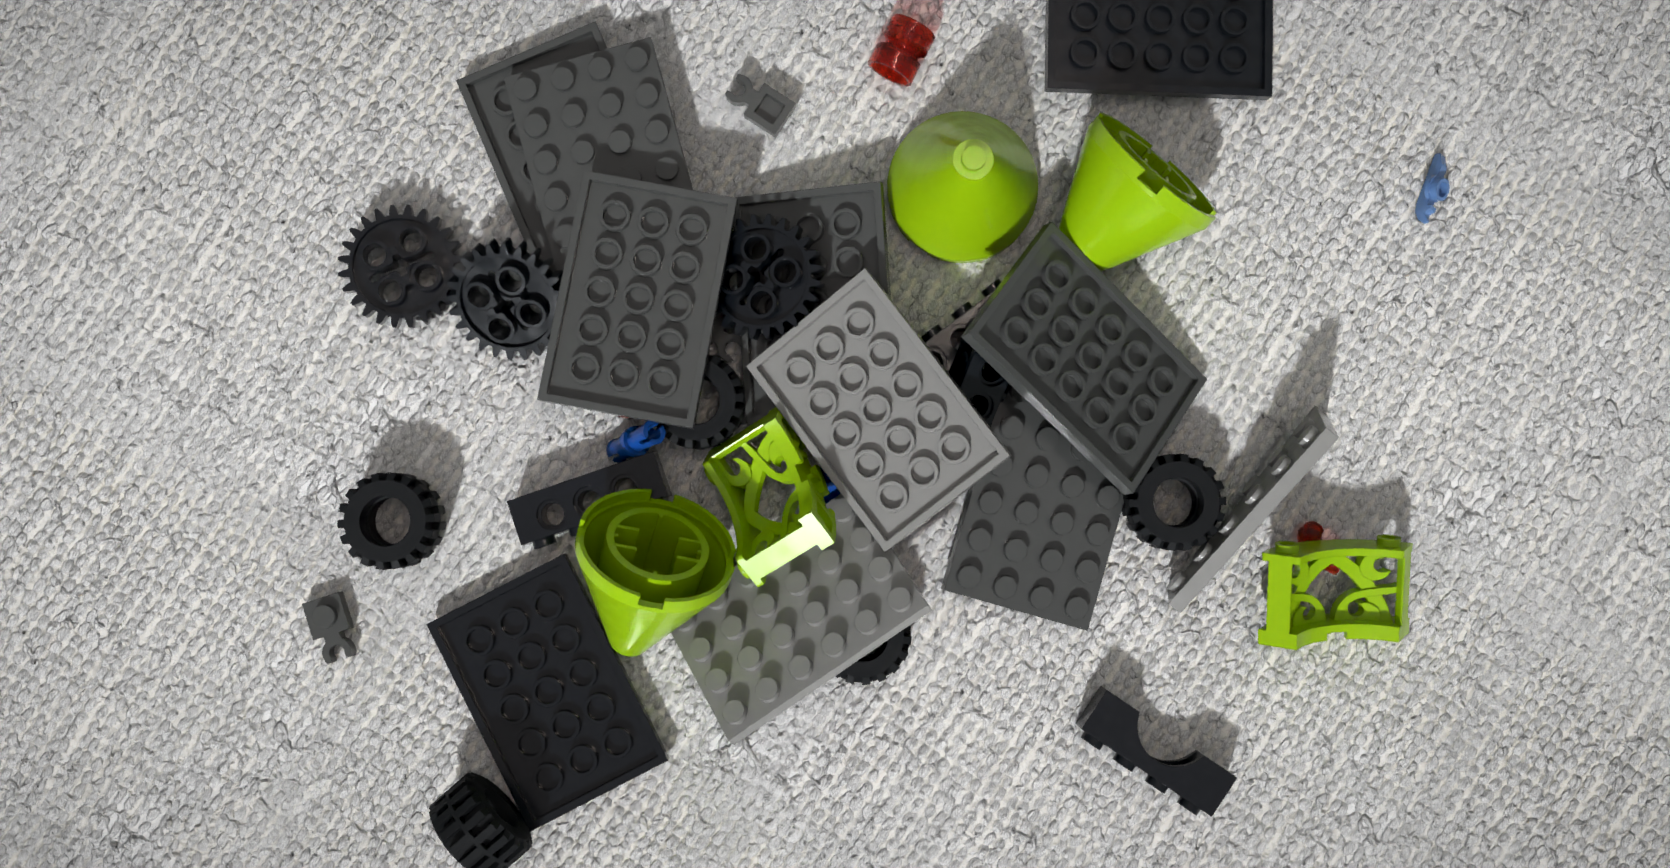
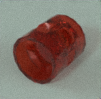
M893 14L883 32L886 41L877 43L868 60V65L885 79L908 87L911 86L921 65L918 59L927 56L935 40V35L929 28L917 20L902 14Z

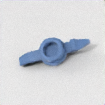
M1441 153L1434 155L1416 203L1415 214L1418 220L1424 224L1429 223V216L1436 212V208L1433 207L1434 203L1444 201L1449 194V181L1444 178L1447 165L1445 157Z

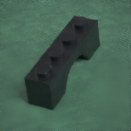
M1100 686L1075 723L1084 731L1081 738L1098 750H1101L1102 746L1106 745L1115 751L1116 754L1112 759L1129 771L1133 772L1137 766L1146 772L1148 776L1145 781L1165 794L1169 788L1180 795L1177 803L1196 816L1202 810L1212 817L1237 777L1197 750L1176 760H1161L1150 756L1143 748L1138 736L1140 712Z

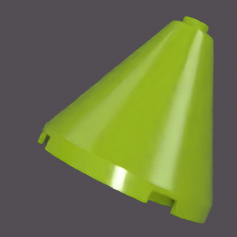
M955 111L940 114L915 127L897 148L890 164L887 179L889 209L893 220L903 236L925 251L927 255L952 263L982 261L1008 248L1028 225L1034 213L1038 197L1036 166L1023 140L1003 122L991 116L971 111Z
M1099 113L1087 127L1059 224V229L1101 272L1205 230L1216 219L1214 216L1216 210L1213 205L1171 161L1165 162L1150 149L1153 145L1131 128L1105 113Z
M652 489L617 491L603 496L592 503L580 519L575 538L576 557L609 643L617 653L624 656L633 657L641 655L717 600L727 589L735 569L733 558L736 549L728 530L708 510L676 494L671 502L651 498Z

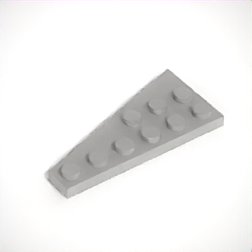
M1317 406L1311 409L1285 444L1273 453L1267 462V467L1260 476L1255 475L1244 486L1242 490L1244 496L1221 523L1215 535L1196 551L1192 558L1193 561L1186 570H1180L1171 579L1167 586L1169 589L1168 604L1179 613L1187 607L1338 440L1339 436L1327 414Z

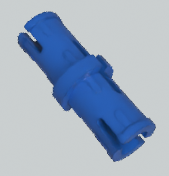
M647 421L641 426L627 428L620 437L608 442L606 447L608 457L618 454L612 461L620 463L629 457L644 455L650 447L660 444L664 440L666 434L664 426L653 429L659 423Z

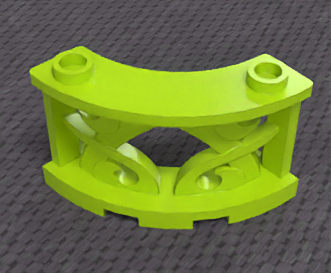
M777 407L718 447L711 449L703 462L705 474L708 480L717 486L734 525L737 541L735 559L738 569L744 577L751 579L757 587L764 585L767 575L815 545L824 550L834 544L836 539L835 512L831 508H826L824 497L830 493L819 465L811 467L807 459L808 456L803 451L806 446ZM763 431H767L758 449L748 443L749 440ZM741 446L753 458V461L750 464L742 459L733 458L732 460L736 461L740 466V472L735 475L724 457ZM785 460L787 469L783 473L777 472L771 465L773 463L781 467L782 461ZM766 474L783 484H795L796 490L793 491L785 504L782 522L769 520L758 513ZM799 506V514H795L796 509Z
M1389 534L1377 535V540L1332 539L1304 542H1275V547L1262 552V560L1269 561L1266 625L1258 629V644L1298 650L1305 645L1327 641V634L1333 632H1344L1346 639L1400 642L1409 633L1410 618H1408L1413 543L1401 542L1400 536ZM1346 556H1357L1355 563ZM1379 558L1398 559L1397 582L1376 585L1373 581L1384 579L1390 574L1391 570L1384 567L1375 569L1374 562ZM1333 564L1343 571L1357 587L1340 594L1332 604L1330 613L1325 614L1321 602L1316 597L1306 593V590L1322 570ZM1396 593L1395 616H1391L1383 595ZM1301 601L1310 604V610L1307 615H1303L1307 607L1301 605ZM1351 602L1358 604V611L1355 613L1348 612V605Z

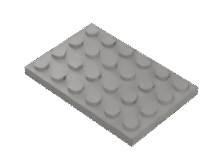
M866 268L802 319L798 326L790 329L746 366L884 552L896 546L1012 456L872 273Z
M842 494L826 503V508H831L835 512L836 539L834 544L824 550L815 545L769 573L766 583L760 587H757L751 579L744 577L736 565L725 592L709 606L671 632L725 736L734 745L932 611L894 550L891 548L887 552L883 551Z

